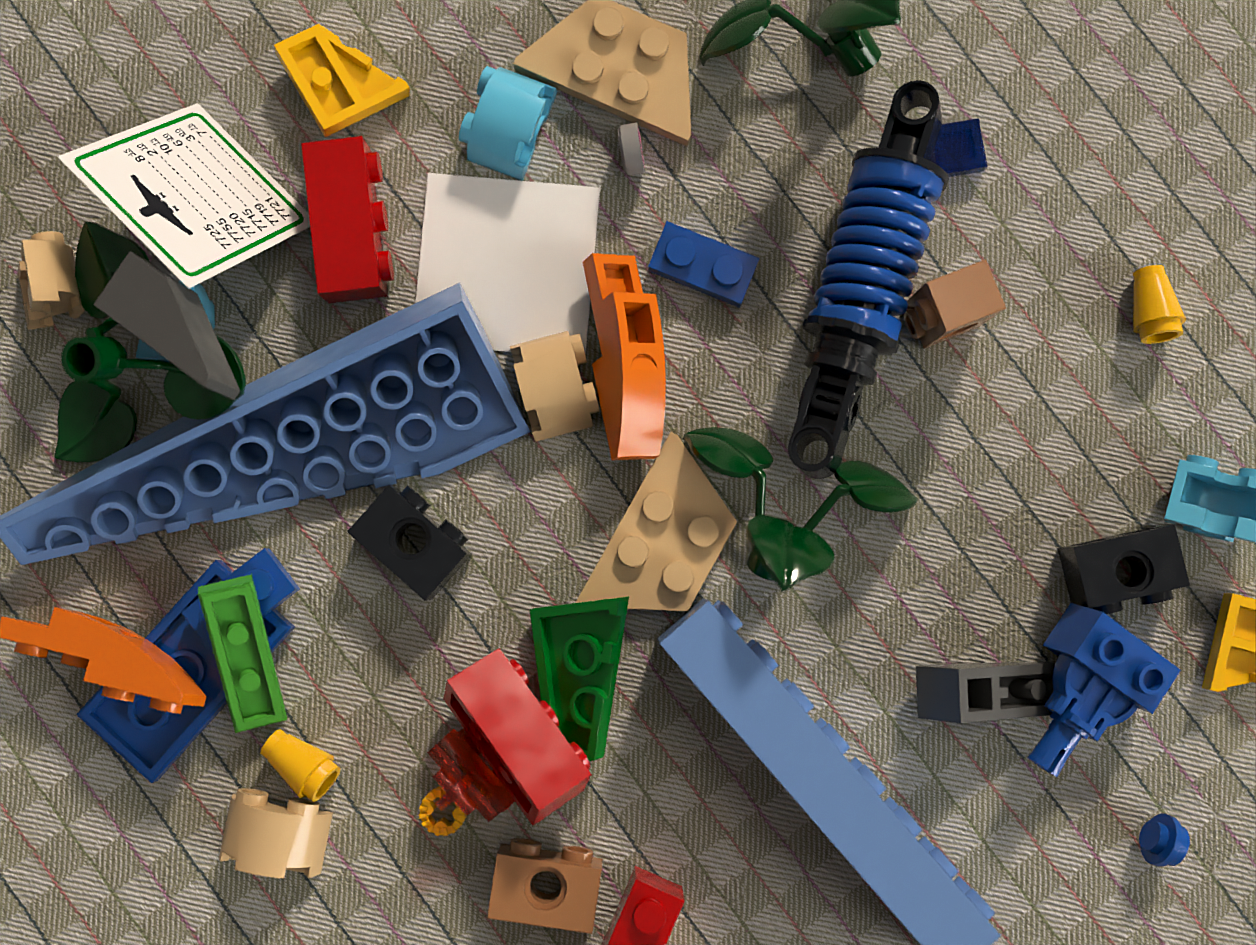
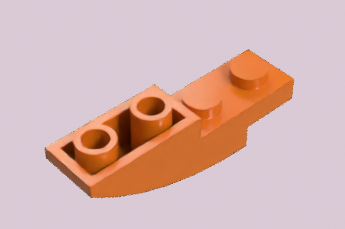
M592 253L582 263L602 357L592 363L611 460L655 459L660 456L666 396L664 343L656 294L643 293L635 256Z
M54 607L49 625L1 616L0 638L15 641L14 652L40 658H47L49 650L63 653L60 663L86 669L83 681L102 685V696L134 702L135 695L138 694L151 698L150 708L181 714L183 705L204 707L207 696L194 679L167 653L130 629L107 619Z

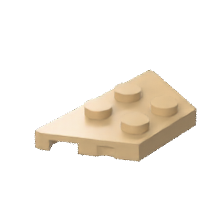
M587 0L515 58L513 66L516 72L553 86L557 90L632 123L637 122L641 127L688 147L691 140L687 33L612 0Z
M670 432L660 450V456L653 462L576 603L629 596L627 609L689 611L737 521L675 433Z

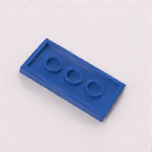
M215 560L145 637V639L154 643L172 657L194 679L207 696L204 707L183 705L181 714L160 711L149 707L150 697L136 694L134 702L112 699L101 695L103 686H101L76 714L151 784L162 777L227 704L214 653L210 652L181 613L199 599V586L221 582L234 572L222 560ZM276 609L263 618L272 653L295 628Z

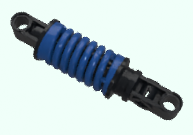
M915 80L907 82L895 92L879 147L864 148L855 152L852 160L853 169L847 187L848 194L842 202L843 212L838 215L836 226L838 230L832 235V249L827 252L825 260L827 267L821 271L820 275L822 287L816 290L814 295V303L817 307L809 312L808 318L804 319L802 325L806 332L816 337V343L814 344L813 352L807 353L804 365L811 369V372L801 393L797 419L788 444V454L794 465L810 478H827L833 475L836 469L840 467L849 433L855 424L859 412L863 386L873 385L877 372L873 368L876 365V359L878 355H892L898 351L899 343L897 340L902 323L894 316H901L906 313L908 303L903 297H908L912 293L913 283L909 279L917 276L919 265L916 260L922 258L925 250L921 242L926 241L930 233V228L926 223L931 222L936 213L931 202L937 201L940 198L942 191L946 189L949 177L946 171L931 161L942 127V113L937 90L925 81ZM915 107H926L930 110L927 115L920 119L905 117L907 112ZM814 441L826 442L828 444V452L821 462L817 464H807L804 462L803 453L807 445Z

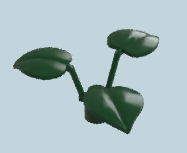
M744 0L727 10L712 26L703 42L700 62L704 66L705 62L710 58L728 54L748 45L766 29L771 18L777 17L818 46L825 57L834 53L847 76H858L871 69L882 55L868 28L900 24V0H837L818 19V26L821 31L829 35L826 40L780 5H771V0Z
M85 222L81 230L76 251L75 277L81 304L85 311L94 318H108L109 316L97 308L94 303L125 257L131 251L147 261L149 259L143 249L133 240L95 222ZM111 317L97 327L87 328V337L71 339L62 350L61 362L63 369L75 381L70 383L65 389L59 404L58 441L54 457L69 462H93L102 460L129 446L136 432V413L128 403L118 399L121 395V388L108 381L118 377L124 369H158L168 371L164 380V393L167 401L180 415L200 420L221 414L244 394L246 378L239 357L229 344L216 335L240 389V393L233 400L203 387L170 361L128 358L125 348L119 341L112 337H104L105 333L119 324Z
M721 427L692 430L684 434L682 439L689 443L694 455L713 471L735 478H746L749 476L754 478L756 482L755 517L751 518L746 526V535L752 546L747 566L755 575L766 580L775 581L782 592L804 579L824 573L832 566L835 559L833 549L813 530L839 498L851 495L852 499L859 506L884 513L910 509L918 501V498L902 482L884 469L863 461L842 462L840 467L834 472L835 478L841 485H838L804 527H796L787 520L765 515L766 473L762 469L771 467L773 457L763 444L743 432Z

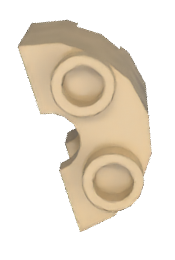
M46 231L32 235L30 237L31 240H22L20 251L22 261H19L18 277L27 329L54 326L52 316L68 311L71 318L76 319L85 312V309L81 304L75 277L76 259L72 247L65 244L64 235L60 232Z
M565 331L510 346L525 411L528 413L535 442L594 427L590 414L600 412L593 382L582 384L578 365L587 363L580 333L570 336L569 332Z
M240 788L237 790V794H232L219 855L220 861L236 860L235 870L265 877L284 878L286 870L304 873L308 878L321 874L333 812L319 810V802H313L305 798H289L287 806L275 805L268 802L269 793L257 789Z

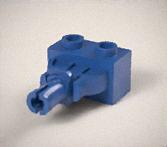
M1070 603L1043 644L1044 647L1058 656L1052 677L1054 691L1044 705L1052 713L1050 715L1052 721L1037 746H1035L1027 758L1057 778L1081 738L1086 740L1090 738L1098 742L1108 726L1117 725L1125 721L1137 709L1153 714L1181 670L1104 612Z

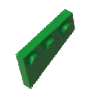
M629 596L530 609L541 700L546 701L554 710L559 721L558 729L568 743L575 742L578 744L589 761L603 758L605 754Z

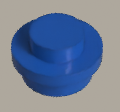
M1161 813L1154 816L1143 825L1140 831L1139 843L1142 856L1145 861L1158 867L1179 864L1185 858L1190 845L1187 829L1181 826L1178 819L1168 814Z

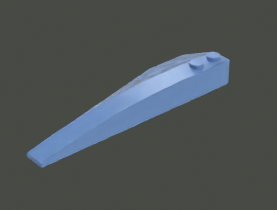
M457 283L247 384L244 394L221 414L200 420L182 417L36 495L0 516V538L20 565L85 552L88 551L90 546L115 541L116 545L136 541L138 536L162 530H166L168 534L189 529L190 524L213 520L214 523L297 506L300 500L323 495L325 499L346 495L347 490L375 485V488L397 484V479L421 475V478L440 475L529 433L530 428L482 324L461 284Z

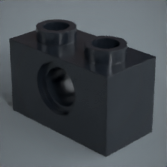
M388 485L347 532L424 601L432 600L472 555L463 546L469 539L447 519L439 525L427 515L425 511L431 505L407 485L401 492L398 488ZM412 525L421 526L427 537L424 548L416 554L407 552L402 543V536L405 530Z
M1175 525L1154 526L1057 548L1070 602L1102 611L1105 614L1122 611V601L1140 597L1142 605L1173 599L1172 590L1190 586ZM1122 558L1130 564L1132 570L1131 578L1125 585L1121 584L1116 576V566Z

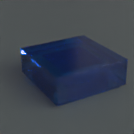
M979 118L942 124L931 161L944 169L948 177L983 172L988 167Z

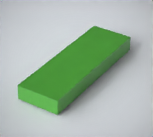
M252 574L199 586L198 596L235 733L287 720V712Z

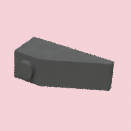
M130 251L94 305L203 387L235 400L240 393V389L198 294L181 283L180 279L156 255L149 262Z
M1056 661L953 663L916 666L918 718L953 723H972L1051 715L1052 713L1044 705L1054 691L1052 677Z

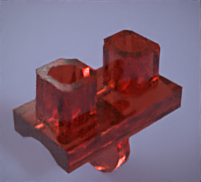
M453 728L427 752L441 768L432 776L445 791L434 803L441 811L454 801L466 816L477 809L490 822L515 802L495 772L478 756L481 752L464 728L458 732Z

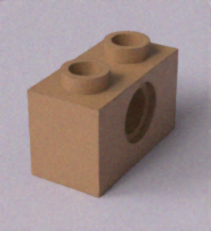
M985 259L926 282L907 301L908 307L904 314V320L913 339L919 338L923 349L980 327L1005 310L1006 306Z
M513 838L510 845L501 843L496 856L488 919L593 934L602 872V858L593 857L591 849L579 846H563L562 852L542 850V843L531 839ZM542 871L552 872L560 879L561 887L554 893H542L534 886L533 877Z

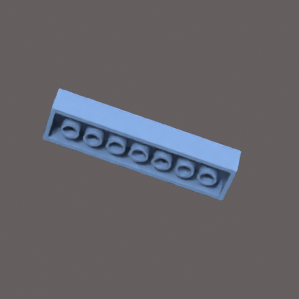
M702 598L657 638L665 651L921 945H992L1001 937L988 921L995 915L991 907L960 876L954 881L952 880L959 871L938 847H934L925 836L919 841L915 838L923 831L921 827L890 796L885 801L881 799L879 795L886 790V787L856 757L850 762L843 755L850 749L847 742L822 718H819L816 722L813 721L807 713L815 706L795 683H791L787 678L783 682H779L772 674L779 666L758 641L755 642L752 639L747 644L736 632L743 626L742 622L723 601L720 602L718 600L712 605L709 600Z

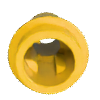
M1151 265L1133 272V332L1139 334L1141 343H1162L1183 335L1182 324L1186 322V317L1165 273L1164 266Z
M281 729L275 731L266 740L260 751V754L267 759L300 799L308 797L313 802L318 801L331 788L340 773V767L333 762V755L287 734Z

